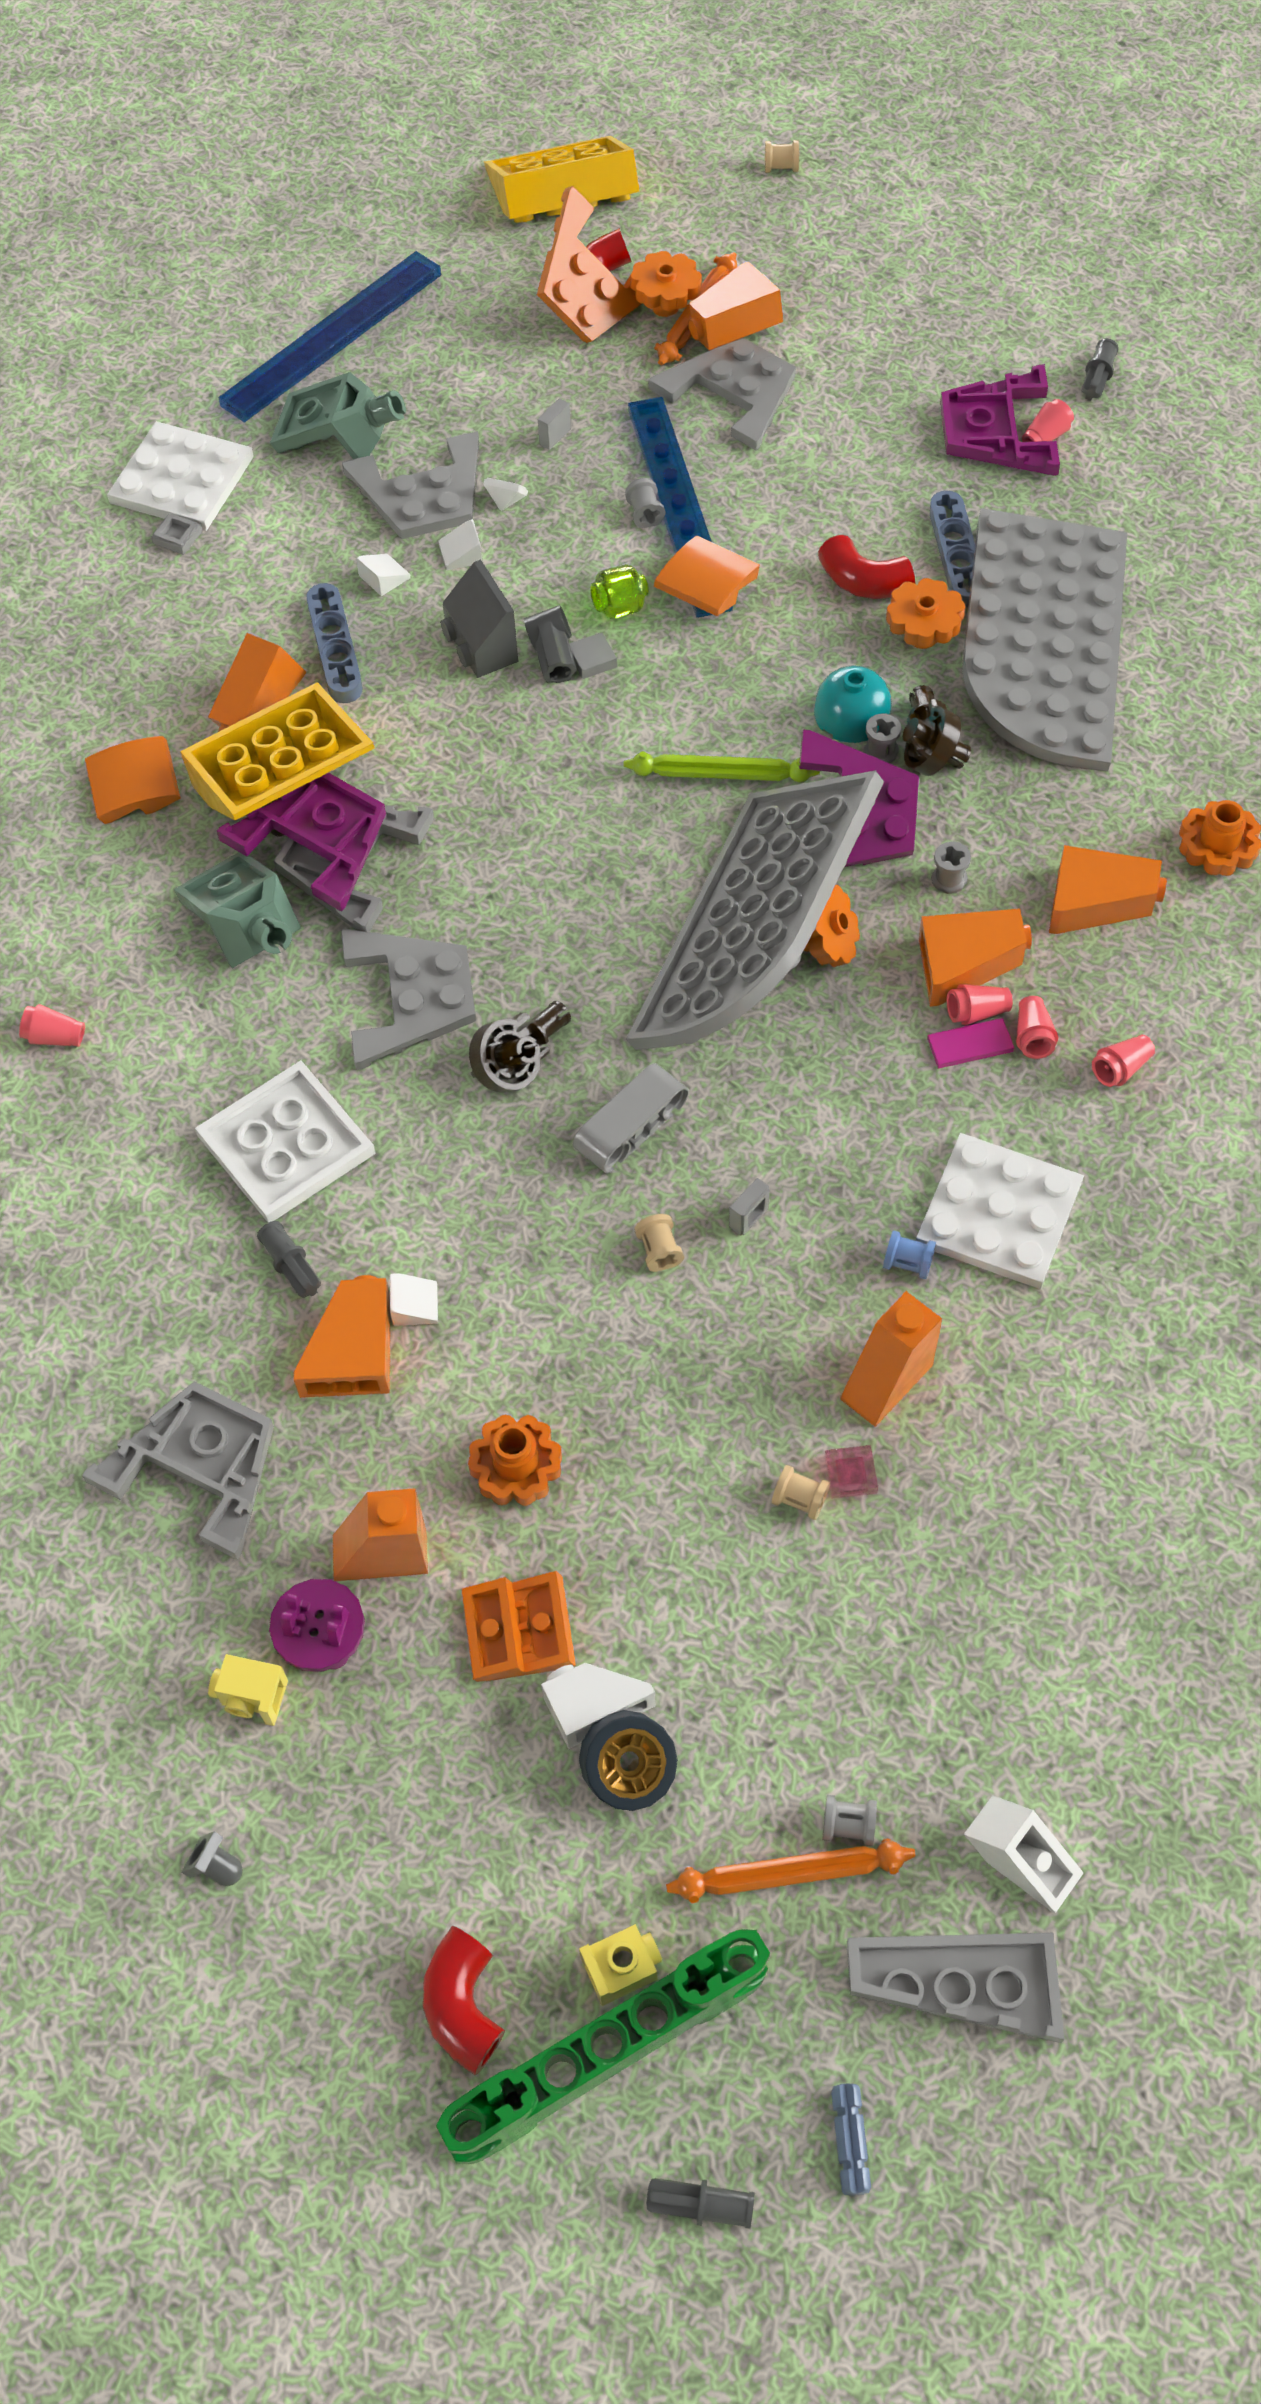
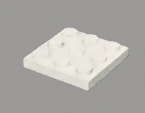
M156 421L107 493L109 503L163 519L168 514L173 513L201 523L202 529L207 531L253 459L252 447Z
M301 1060L195 1128L198 1138L268 1223L275 1221L376 1154L372 1142Z
M960 1133L916 1237V1241L926 1244L929 1240L935 1241V1252L1041 1289L1084 1175Z

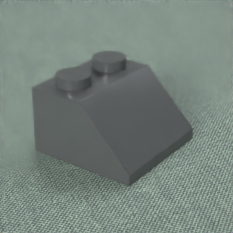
M481 559L475 561L443 601L444 619L440 621L446 640L456 643L457 654L462 665L465 668L470 666L476 677L479 678L519 661L514 610Z

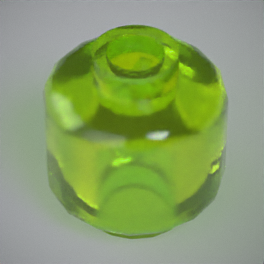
M629 564L608 568L598 572L595 582L591 583V599L595 609L599 613L603 612L610 619L639 612L643 608L645 597L649 594L648 582L643 574H639L635 567Z

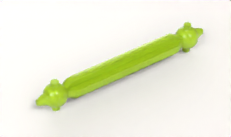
M641 751L634 758L624 760L623 763L624 767L633 770L639 776H647L655 772L667 777L781 781L790 777L793 781L802 783L810 777L820 775V771L799 769L800 758L794 760L791 764L785 760L775 758L663 754L653 758L645 751Z

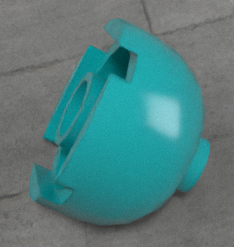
M862 666L841 667L830 673L818 688L814 707L817 725L822 731L824 728L828 733L833 734V738L840 742L860 743L868 741L869 738L866 734L867 722L877 714L891 715V694L886 682L875 671Z

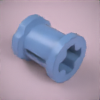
M893 1230L883 1268L890 1270L894 1266L919 1273V1277L926 1280L934 1256L936 1242L929 1240L926 1244L903 1238L900 1232Z

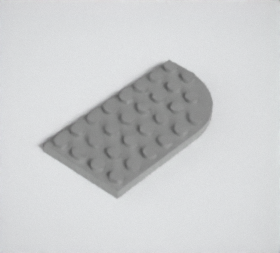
M981 508L977 524L962 660L963 679L971 702L979 715L999 736L1020 750L1037 758L1060 765L1108 771L1112 759L1127 532Z
M876 770L749 794L626 1038L634 1049L661 1048L697 1042L700 1038L720 1030L748 1012L767 996L790 970L799 964L801 954L816 928L817 922L827 901L831 897L835 884L846 865L852 848L884 783Z

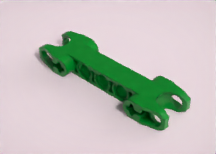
M736 1930L685 1958L678 1965L677 1969L515 2069H506L495 2074L452 2102L443 2111L436 2127L456 2164L478 2163L528 2134L537 2126L538 2122L695 2025L712 2020L759 1989L768 1972L766 1964L770 1957V1952L757 1930ZM739 1941L748 1942L752 1944L736 1945L734 1947H731L734 1943H737ZM737 1957H745L751 1960L754 1965L745 1972H739L733 1969L728 1962ZM695 1985L697 1990L694 1989L688 1992V1987ZM706 1989V1994L700 1996L698 1991ZM650 2006L662 2009L667 2015L666 2023L655 2031L643 2028L637 2020L640 2012ZM612 2034L618 2037L622 2047L615 2057L603 2059L592 2051V2046L599 2036ZM567 2062L576 2069V2075L569 2085L555 2087L547 2081V2073L555 2063ZM513 2095H516L517 2099L522 2101L523 2104L520 2109L515 2111L507 2102V2099ZM470 2120L481 2123V2131L477 2137L467 2142L456 2140L459 2128Z

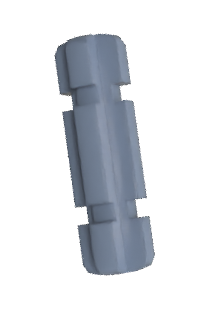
M851 2083L833 2086L831 2095L833 2111H837L838 2114L834 2119L839 2164H843L844 2169L840 2170L841 2189L844 2195H864L869 2193L871 2181L869 2168H865L864 2164L868 2160L863 2114H859L858 2111L862 2106L860 2087L857 2084Z

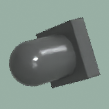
M214 1831L199 1838L181 1873L189 1878L204 1874L220 1885L231 1886L239 1881L243 1869L241 1862L236 1857L219 1847L223 1836Z

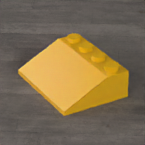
M611 135L484 161L487 174L503 214L509 219L514 218L515 223L531 221L534 219L533 214L546 212L547 216L560 215L564 203L561 201L562 194L566 188L574 186L593 207L598 206L599 200L610 198L611 202H622L629 200L630 194L640 192L634 149Z
M317 682L180 751L193 788L207 805L219 813L237 820L375 749L371 739Z

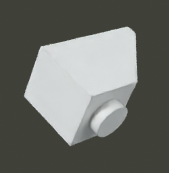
M583 1663L575 1668L573 1665L558 1668L547 1677L548 1681L541 1684L543 1698L568 1749L582 1743L590 1727L607 1715L622 1710L643 1713L656 1706L655 1691L650 1683L587 1663Z
M994 1795L991 1796L964 1833L965 1837L989 1865L1054 1913L1057 1912L1083 1875L1082 1870L1034 1810Z

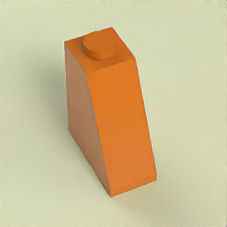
M749 261L742 263L689 304L691 319L688 320L690 333L695 340L700 341L709 351L783 322L780 289Z
M246 633L208 718L219 726V732L289 697L305 676L306 671L281 646Z
M1064 845L1058 871L1049 933L1060 934L1151 916L1155 901L1163 902L1166 891L1167 878L1160 877L1162 860Z
M1020 909L921 917L919 945L930 1007L946 1003L948 992L951 989H957L959 984L980 986L1023 964L1025 949H1031L1032 934L1030 925H1023Z
M361 1275L351 1280L340 1281L294 1370V1382L300 1398L390 1393V1293L386 1278Z
M905 1291L876 1322L840 1400L876 1427L933 1366L942 1318Z
M416 1488L367 1492L333 1534L334 1581L428 1574L427 1532Z

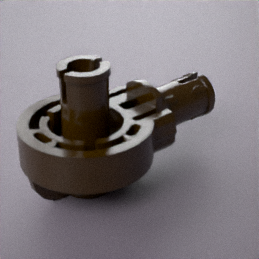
M920 685L913 689L914 694L911 692L909 694L912 710L908 715L907 725L902 735L903 740L906 742L904 750L906 766L925 776L934 775L947 762L957 769L962 768L964 764L959 759L967 763L971 755V747L958 741L961 733L960 718L948 711L944 703L934 699L933 690L929 686Z
M553 1001L530 1021H527L530 1019L529 1014L520 1012L512 1019H500L481 1026L475 1032L469 1047V1060L473 1078H477L487 1089L499 1093L519 1090L528 1086L538 1074L541 1059L550 1052L548 1046L540 1047L549 1042L548 1038L571 1021L570 1012L565 1013L562 1017L558 1016L567 1007L559 1001ZM517 1078V1080L512 1084L502 1081L505 1079L509 1080Z

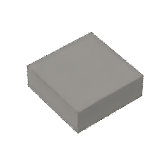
M559 398L538 418L539 443L542 447L550 450L571 430L570 403Z
M170 513L153 533L151 539L155 545L184 555L202 533L203 529L201 523Z
M602 632L570 643L576 669L582 679L617 668V657Z
M756 1178L729 1207V1228L740 1236L745 1235L769 1208V1186L759 1178Z

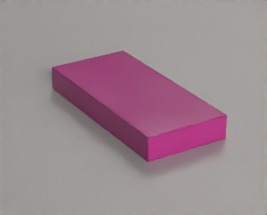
M1003 1018L932 1033L927 1036L938 1069L1014 1052V1045Z

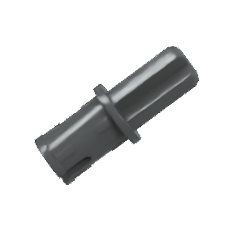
M1109 338L1098 341L1093 358L1086 364V377L1081 391L1086 394L1085 399L1090 401L1092 398L1101 397L1106 382L1110 380L1114 372L1113 362L1119 347L1114 340Z
M279 1221L265 1224L258 1231L257 1238L273 1258V1267L276 1272L284 1274L298 1296L302 1298L309 1295L314 1296L318 1293L317 1289L321 1286V1281L305 1259L306 1252L303 1247L295 1245Z
M654 2178L651 2179L648 2186L646 2205L647 2210L652 2213L697 2219L698 2226H702V2221L744 2226L751 2229L755 2192L749 2191L747 2193L707 2186V2180H702V2184L697 2185Z

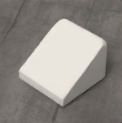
M473 519L466 521L438 540L446 571L471 566L473 562L480 559L482 561L480 541Z
M388 554L365 555L356 558L359 576L381 596L411 578L410 574Z
M390 1274V1313L393 1326L438 1324L437 1281L404 1274Z

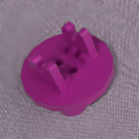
M309 1579L295 1584L279 1598L271 1612L269 1632L277 1654L287 1664L302 1671L323 1672L329 1669L336 1670L344 1666L348 1658L356 1652L364 1636L365 1617L359 1599L347 1586L331 1579ZM323 1613L324 1616L321 1619H317V1614ZM313 1631H318L317 1636H310Z

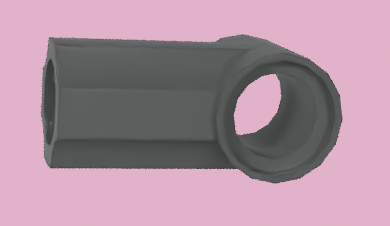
M558 605L524 618L526 631L532 646L537 651L541 671L546 682L560 683L571 680V676L577 669L569 643V638H572V634L562 607Z

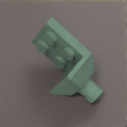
M351 372L289 393L270 444L277 453H281L290 449H300L305 444L320 439L327 440L334 435L353 459L370 456L381 437L384 425L404 418L403 414L406 413L405 403L400 393L395 390L376 397L366 384Z
M238 852L174 889L180 903L210 925L231 968L238 966L263 950L272 954L281 953L275 944H279L286 950L292 941V934L301 929L277 874L250 855L246 857Z

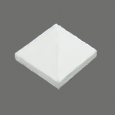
M492 478L484 479L485 488L501 511L527 496L528 490L519 484Z

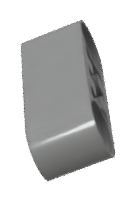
M653 1063L638 1074L579 1129L573 1140V1147L603 1172L611 1173L614 1170L612 1166L617 1161L622 1163L674 1115L671 1112L674 1108L679 1110L685 1104L689 1095V1089L658 1064Z

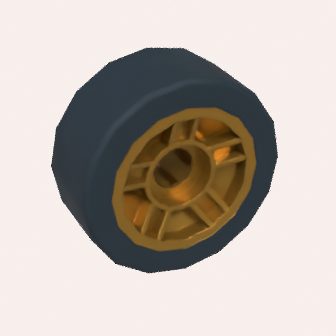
M627 1710L607 1715L593 1724L582 1740L579 1755L582 1777L592 1792L611 1807L628 1811L650 1807L665 1796L675 1779L678 1763L674 1742L664 1727L641 1712ZM630 1751L638 1756V1760H633L628 1765V1771H626L620 1765V1758L625 1752Z

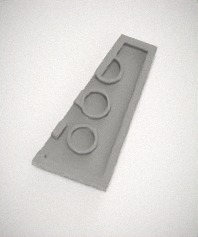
M1054 1933L860 1937L847 1939L850 1995L1053 2042L1062 2043L1065 2040Z

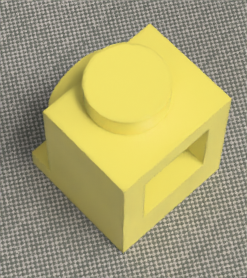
M226 1654L221 1669L216 1668L211 1676L208 1695L211 1698L219 1699L220 1703L225 1706L224 1710L232 1715L252 1718L254 1712L260 1714L266 1725L275 1726L288 1679L282 1666Z
M636 1924L590 1946L587 1944L579 1948L581 1960L601 2006L658 1980L657 1970L654 1965L662 1962L660 1952L651 1933L649 1932L641 1936ZM620 1951L629 1952L633 1957L631 1964L627 1967L615 1965L613 1958L616 1953Z

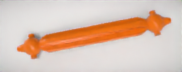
M735 252L714 258L713 262L717 264V267L710 271L701 284L699 296L738 267ZM690 300L667 334V341L662 344L656 343L654 349L658 351L659 365L662 366L665 363L681 360L682 355L679 354L678 350L684 348L692 336L688 320L691 319L689 304L694 300Z
M886 1838L882 1840L877 1849L860 1846L714 1867L704 1874L694 1870L692 1867H686L678 1879L666 1884V1889L668 1893L678 1894L684 1899L689 1900L690 1903H697L705 1892L724 1895L863 1875L872 1872L878 1867L894 1875L899 1872L904 1862L916 1857L915 1849L902 1847L897 1842Z

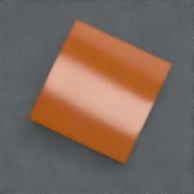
M695 536L668 561L656 577L653 587L708 613L719 616L736 604L740 589L757 579L760 564L699 536Z
M164 736L147 737L124 742L85 758L96 815L104 824L112 823L138 808L146 815L151 814L181 799L168 742Z
M557 1571L511 1582L506 1577L462 1588L473 1680L476 1682L492 1681L555 1671L566 1665L576 1666L563 1577Z

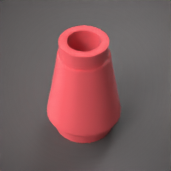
M1060 399L1046 402L1026 430V433L1022 436V442L1055 440L1070 430L1071 423L1074 420L1073 411Z
M959 984L957 989H951L947 995V1010L951 1021L954 1023L961 1022L964 1026L1004 1012H1010L1013 1005L1012 994L1008 987Z
M1027 996L1019 1002L1016 1044L1028 1058L1040 1059L1047 1057L1055 1050L1059 1038L1058 1033L1044 1005L1043 999L1039 996Z
M38 1004L36 1007L26 1006L20 1022L19 1036L20 1038L28 1039L29 1044L80 1047L85 1033V1023L41 1004Z
M1141 1034L1137 1037L1101 1048L1092 1061L1093 1073L1099 1082L1105 1086H1122L1149 1058L1154 1056L1155 1046L1149 1037Z

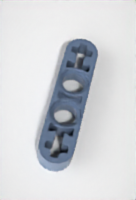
M944 490L937 492L931 498L930 519L949 591L959 592L965 607H968L970 592L963 588V580L968 578L970 588L975 542L962 497L956 492ZM943 505H947L949 510H952L950 518H946V510ZM949 532H956L963 537L958 540H950L944 535ZM956 559H963L968 561L970 565L967 567H957L951 562Z
M320 583L314 585L307 592V604L329 695L334 701L350 703L357 700L362 694L361 675L340 592L332 584ZM327 599L330 610L323 612L320 600ZM329 625L340 627V630L333 634L322 632V629ZM341 652L348 655L347 658L340 662H333L328 659L334 653ZM346 673L349 686L342 688L339 675Z

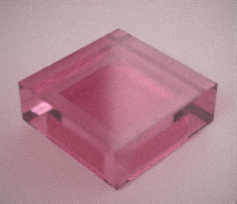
M871 1445L825 1450L824 1457L828 1481L830 1482L831 1499L877 1494L878 1483Z

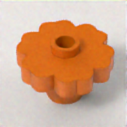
M667 251L650 253L645 256V262H637L633 266L631 289L636 291V300L643 303L647 308L652 309L658 316H672L679 309L687 306V300H694L699 297L702 274L696 270V262L685 254L679 253L671 256Z
M923 578L917 585L912 582H904L891 593V603L887 606L886 621L890 625V631L893 634H904V641L907 644L919 649H927L934 646L937 642L946 644L952 637L960 633L961 621L964 619L965 604L962 601L961 594L957 591H947V584L943 581Z
M1210 801L1206 804L1204 810L1192 808L1182 820L1179 835L1182 838L1179 850L1182 855L1186 856L1185 858L1190 865H1203L1204 870L1210 875L1231 876L1234 874L1236 867L1242 869L1250 868L1253 861L1259 856L1261 840L1258 837L1261 825L1255 820L1251 812L1244 811L1234 801Z
M835 885L831 897L827 901L817 922L816 928L804 951L810 952L821 965L830 964L832 967L850 963L851 959L856 957L855 942L860 939L858 918L850 910L849 896L843 892L839 885Z
M505 1414L498 1417L495 1421L485 1423L482 1427L483 1439H477L470 1443L469 1446L470 1457L468 1467L470 1475L479 1479L480 1493L486 1498H492L496 1504L501 1506L508 1504L513 1498L520 1505L528 1506L535 1500L546 1497L549 1492L548 1481L556 1480L561 1475L562 1461L561 1446L557 1442L551 1441L550 1426L539 1422L531 1415L523 1416L516 1422L513 1417Z

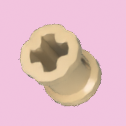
M793 140L792 144H772L771 141H765V173H770L772 169H792L793 172H798L799 140Z
M667 1214L648 1216L634 1227L636 1237L643 1241L647 1253L645 1259L647 1267L653 1272L676 1267L685 1258L681 1247L676 1245L671 1231L674 1227L672 1217Z
M786 1465L775 1487L772 1504L777 1506L781 1503L807 1512L809 1518L817 1520L826 1500L830 1482L826 1480L817 1482L795 1473L794 1467Z

